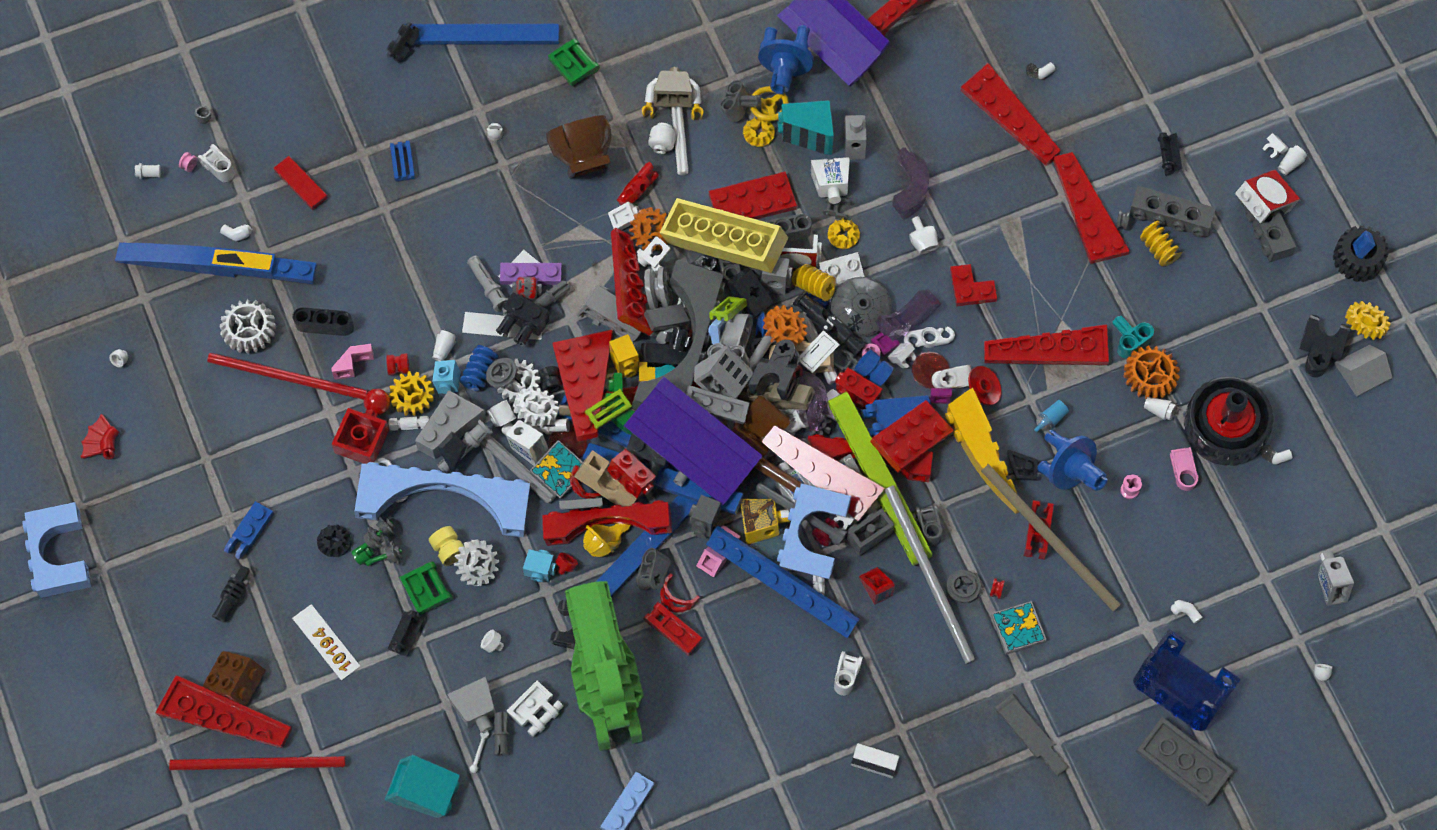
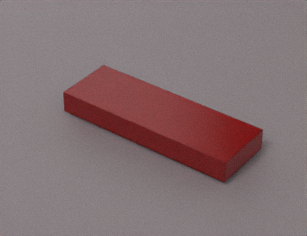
M290 156L274 167V171L312 210L328 199L325 192Z

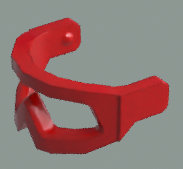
M575 465L569 476L573 491L579 497L585 499L601 496L598 492L586 493L579 485L577 478L574 477L579 466Z
M670 573L665 578L664 585L660 591L662 605H667L671 612L682 613L690 610L699 601L700 597L697 595L692 600L684 601L672 596L667 588V583L674 576ZM673 602L676 604L685 605V607H675Z

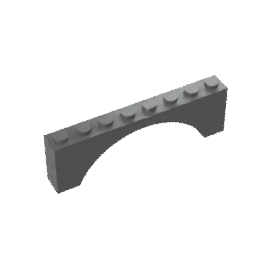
M676 260L668 287L678 295L688 311L692 325V343L683 361L663 376L686 394L687 387L691 386L692 381H694L695 366L703 360L705 352L701 351L702 346H707L710 337L706 333L714 320L710 319L709 312L719 305L720 300L717 299V295H722L725 283L722 282L724 274ZM663 376L639 382L631 409L637 410Z

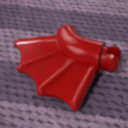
M100 414V417L93 425L88 426V434L81 441L83 445L82 459L98 454H103V457L107 460L115 456L114 441L120 432L110 425L103 414Z

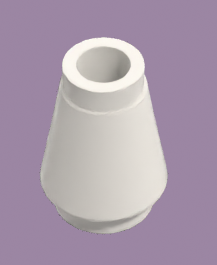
M1295 145L1293 148H1289L1278 166V170L1282 174L1287 175L1305 162L1307 154L1299 146Z
M441 330L440 334H437L432 358L436 361H444L456 343V336Z
M1147 397L1144 409H1147L1163 420H1171L1176 411V405L1169 400Z

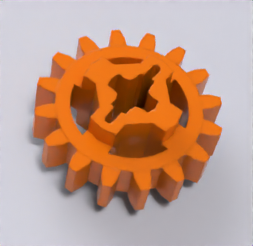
M649 207L633 215L636 220L630 221L633 228L629 229V232H634L631 240H637L636 246L642 245V250L644 251L651 243L647 240H653L655 237L660 238L668 245L660 234L666 221V213L660 214L659 208L653 211V208ZM655 245L652 249V252L655 250L658 251L662 249V246Z
M782 305L781 308L775 306L773 310H769L763 319V322H765L763 329L768 330L765 335L772 337L771 343L774 341L778 343L782 340H791L795 347L797 344L800 345L807 335L805 331L807 325L802 324L805 318L798 317L799 311L794 313L793 307L787 310L785 305Z

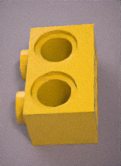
M629 334L609 341L610 357L617 373H622V378H630L639 372L638 353Z

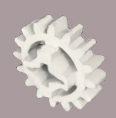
M515 359L518 368L516 379L521 382V386L514 378L512 384H507L506 388L500 387L497 389L498 394L502 393L503 399L509 397L510 403L514 401L517 393H521L522 389L528 392L529 387L536 391L539 388L538 384L541 383L540 377H538V370H533L534 366L532 363L527 366L526 360H523L522 364H520L518 359ZM504 370L502 371V375H500L501 378H503L504 373H506Z
M529 387L528 392L522 389L521 393H517L513 403V407H515L514 413H519L518 419L524 418L525 424L532 422V426H535L536 423H539L543 427L544 422L550 425L551 421H555L559 411V407H557L558 401H553L554 395L548 396V391L540 392V388L534 391Z
M471 540L470 542H465V547L458 548L461 553L454 556L458 559L454 566L459 567L456 574H462L460 580L467 581V585L482 586V584H488V579L495 578L492 572L498 571L495 564L499 563V560L494 559L497 552H491L493 546L486 545V541Z

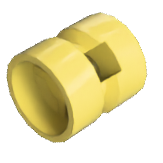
M446 526L437 530L429 538V543L434 551L439 552L438 557L444 566L458 562V559L454 556L461 553L458 550L459 547H464L462 542L457 540L458 536L452 526Z

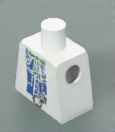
M849 157L811 160V175L817 193L821 198L828 197L831 204L839 203L841 201L840 196L847 195Z
M521 420L517 421L514 425L509 422L502 427V433L506 435L510 447L533 466L549 450L543 434Z

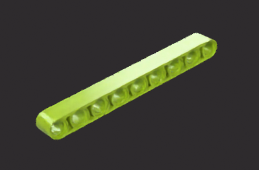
M844 392L828 400L829 408L865 476L885 489L894 485L928 559L933 557L879 451L870 442L872 438L849 394ZM884 490L878 501L883 511L894 523V532L911 564L915 566L919 563Z

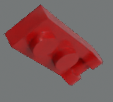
M657 602L653 606L654 610L643 617L644 621L653 626L689 656L700 644L702 637ZM660 615L664 617L661 622L657 620Z

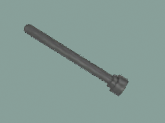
M761 483L756 486L757 491L789 511L791 508H795L794 503ZM812 514L804 519L830 535L831 542L838 546L847 534V531L841 527L839 529L837 527L833 528Z

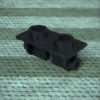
M409 22L406 25H401L397 32L399 36L395 41L392 40L386 49L388 51L386 55L391 57L393 54V60L398 63L404 60L410 50L404 44L407 42L413 46L420 35V29L415 26L410 28L412 23Z
M1166 132L1160 133L1158 141L1160 142L1163 162L1162 168H1164L1165 176L1182 169L1177 133L1170 136Z
M409 610V612L404 611L387 650L407 657L424 618L417 616V612Z

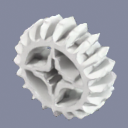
M248 299L246 304H242L239 301V306L237 307L231 304L232 310H225L226 316H221L222 323L220 324V329L222 330L221 336L224 338V342L227 345L230 344L229 346L232 350L237 348L239 353L243 349H245L247 354H249L250 349L257 353V347L259 346L264 349V342L270 343V337L275 335L273 330L276 329V324L274 323V316L271 315V310L269 308L266 309L263 303L259 305L256 300L252 304ZM260 319H262V320L264 321V324H263V327H262L261 330H259V328H258V324H259V320H260ZM236 323L238 325L237 333L234 335L232 333L233 325Z

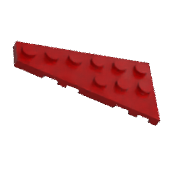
M612 330L552 343L578 442L597 438L599 435V428L595 429L594 424L591 423L585 411L603 400L610 355L609 341L613 338ZM602 407L592 412V414L596 415L601 412Z

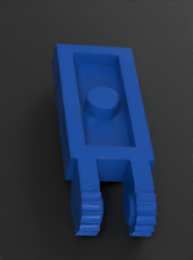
M255 501L225 545L224 551L230 553L239 541L242 544L237 550L235 557L241 559L262 533L272 518L273 511Z

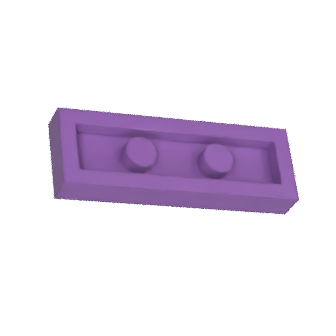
M500 263V285H512L518 277H535L538 284L557 285L561 282V263Z

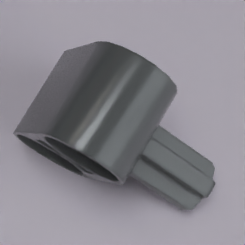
M734 80L728 85L724 93L720 109L731 122H737L743 118L747 107H757L762 104L761 97L759 95H751L740 80Z

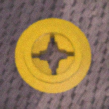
M754 117L753 120L747 121L745 127H743L745 140L750 145L756 147L768 145L775 135V129L771 122L759 118L756 119ZM761 126L763 132H760V135L757 137L755 130Z
M844 218L838 221L835 220L828 229L830 243L840 249L853 247L860 237L858 225H855L852 220L849 221ZM840 228L843 229V231L848 230L847 237L843 234L839 235Z

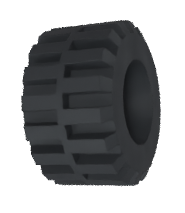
M1354 226L1350 230L1347 229L1341 235L1333 254V260H1336L1334 265L1336 268L1339 267L1338 272L1340 274L1344 273L1347 279L1351 277L1353 281L1357 282L1358 279H1361V282H1364L1367 278L1371 280L1380 273L1389 255V251H1387L1389 246L1388 243H1385V237L1379 236V231H1372V227L1365 229V226H1360L1357 229ZM1364 231L1372 234L1375 246L1368 252L1370 259H1360L1351 251L1353 249L1352 244Z

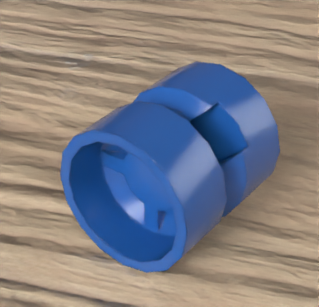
M871 349L861 357L854 368L861 376H868V380L879 387L888 379L894 369L886 361H880V356Z

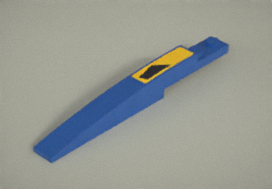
M119 243L115 258L117 263L234 278L235 274L307 284L314 283L317 270L316 262L276 258V255L271 253L174 244Z

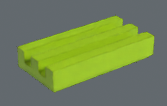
M727 297L709 312V317L711 320L717 317L719 321L723 318L724 321H729L747 306V301L745 298Z
M621 389L587 409L585 414L590 418L589 420L597 430L630 409L632 405ZM620 396V400L616 401L615 403L608 406L596 415L592 414V412L596 411L603 405ZM622 403L625 404V406L613 412L606 418L602 419L599 422L597 421L598 418L610 412L617 406L621 405Z

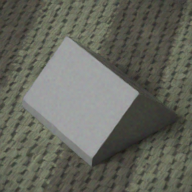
M1368 345L1335 362V366L1356 397L1392 379L1386 353L1372 345Z

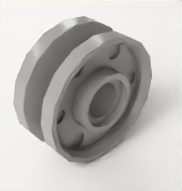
M666 267L658 268L657 277L653 269H646L644 276L645 290L650 309L659 308L660 301L663 307L672 306V289L668 287L670 277Z

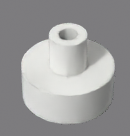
M494 630L488 631L482 639L481 648L489 653L495 649L500 651L504 646L500 642L501 635Z

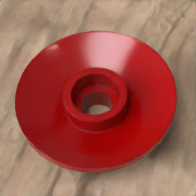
M977 366L970 371L968 377L969 388L974 389L979 402L984 405L997 403L1001 397V385L995 373L985 366Z

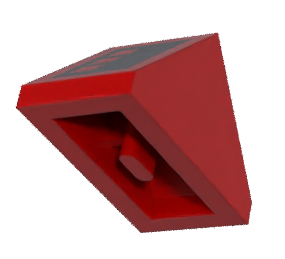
M878 567L859 576L874 605L893 596L894 582Z

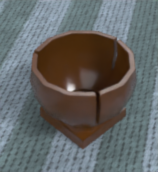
M605 115L576 120L564 124V128L561 125L546 133L547 143L553 155L569 167L567 171L569 179L606 169L611 163L609 156L606 154L612 140L610 124Z

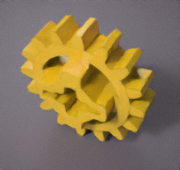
M1363 301L1359 304L1354 302L1353 305H1350L1345 315V318L1348 319L1346 323L1352 325L1350 329L1357 330V335L1364 334L1366 339L1368 336L1373 340L1376 337L1381 339L1382 336L1386 335L1391 325L1388 322L1389 317L1384 316L1385 311H1379V306L1373 307L1370 302L1367 305Z
M408 371L406 377L400 374L401 379H394L395 386L389 387L392 392L389 393L392 406H397L398 413L404 410L405 416L409 412L416 416V411L423 414V408L429 409V402L434 401L432 395L435 393L434 388H431L432 382L427 381L426 375L420 378L419 372L412 376L411 372ZM419 385L423 386L425 391H423V389H420ZM398 396L404 399V403L399 400Z

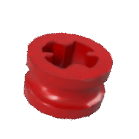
M994 578L990 597L996 595L1000 599L1004 580L999 582Z

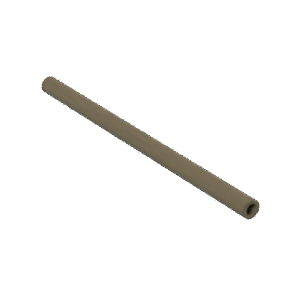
M989 464L981 470L1112 611L1121 605Z

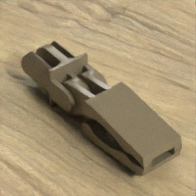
M748 381L737 399L752 403L758 396H763L769 402H773V405L778 409L808 410L815 391L811 386L798 384L792 399L784 401L781 400L777 392L779 383L768 386L762 395H754L750 393Z

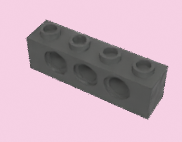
M1238 198L1240 205H1243L1246 210L1245 215L1248 222H1251L1253 225L1256 239L1260 240L1262 253L1265 257L1267 256L1269 262L1292 256L1296 245L1279 209L1271 212L1265 219L1269 223H1259ZM1269 236H1273V237H1275L1277 240H1273V239H1271Z
M1137 186L1129 215L1138 220L1159 221L1160 226H1169L1176 231H1186L1198 237H1207L1216 208ZM1148 206H1154L1156 209H1150ZM1168 212H1174L1176 215H1171ZM1187 217H1192V218H1194L1195 220H1194V221L1189 220Z

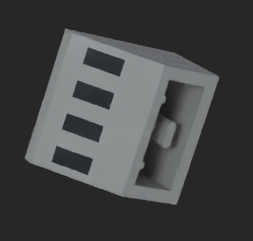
M728 345L697 364L694 369V381L703 390L734 399L753 375V371Z

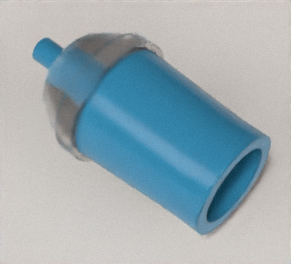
M1057 400L1045 411L1040 412L1036 420L1037 427L1034 429L1035 432H1038L1040 429L1042 431L1053 430L1055 425L1069 413L1067 406L1062 401Z

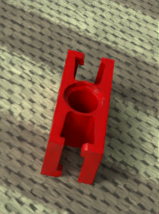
M1033 500L1031 509L1036 514L1037 507L1040 506L1041 502ZM1048 503L1047 508H1044L1043 513L1047 514L1046 519L1039 517L1049 529L1051 527L1054 507L1052 503ZM1028 522L1024 556L1032 557L1031 541L1042 543V548H1039L1038 551L1040 553L1039 559L1044 560L1047 554L1048 542Z

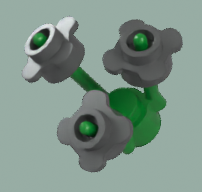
M379 517L381 521L376 525L380 530L368 527V532L363 537L365 543L351 551L359 565L366 563L369 566L386 558L390 563L396 562L397 565H400L399 558H402V550L399 545L395 546L393 541H390V546L385 547L386 554L372 558V555H374L372 548L382 547V542H384L382 533L386 537L390 534L395 535L393 532L395 528L393 521H389L387 518L383 520Z

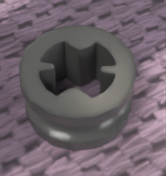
M1119 210L1116 228L1123 227L1124 230L1127 229L1130 212L1122 213Z

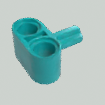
M1121 315L1112 321L1113 325L1123 335L1117 347V353L1120 357L1127 359L1131 357L1132 352H1138L1140 347L1144 349L1150 344L1154 328L1149 323H1140L1132 328ZM1139 333H1145L1148 337H1142ZM1124 344H1129L1132 348H1126Z

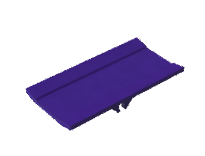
M793 0L788 7L777 15L796 35L798 26H807L810 29L807 40L808 46L850 87L863 76L890 44V41L847 0Z
M664 376L624 424V427L715 500L721 502V505L725 504L762 458L759 452Z

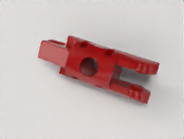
M647 162L624 187L623 192L617 199L620 205L627 202L634 203L659 176L657 171H652V163Z

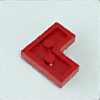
M971 264L950 267L956 306L997 302L994 280L974 282Z

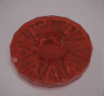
M930 351L921 353L912 364L914 379L921 386L930 389L935 388L932 384L933 374L950 369L948 362L942 355Z
M571 425L569 432H553L548 440L549 449L559 440L579 459L584 455L587 448V440L578 442L574 426Z

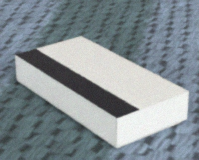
M857 743L851 766L893 778L899 756Z

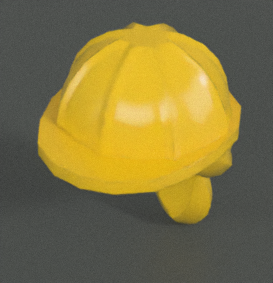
M616 523L613 526L595 524L589 527L587 525L585 527L587 531L583 539L585 550L594 557H604L609 553H614V549L618 548L621 543L622 533L629 530L631 525Z

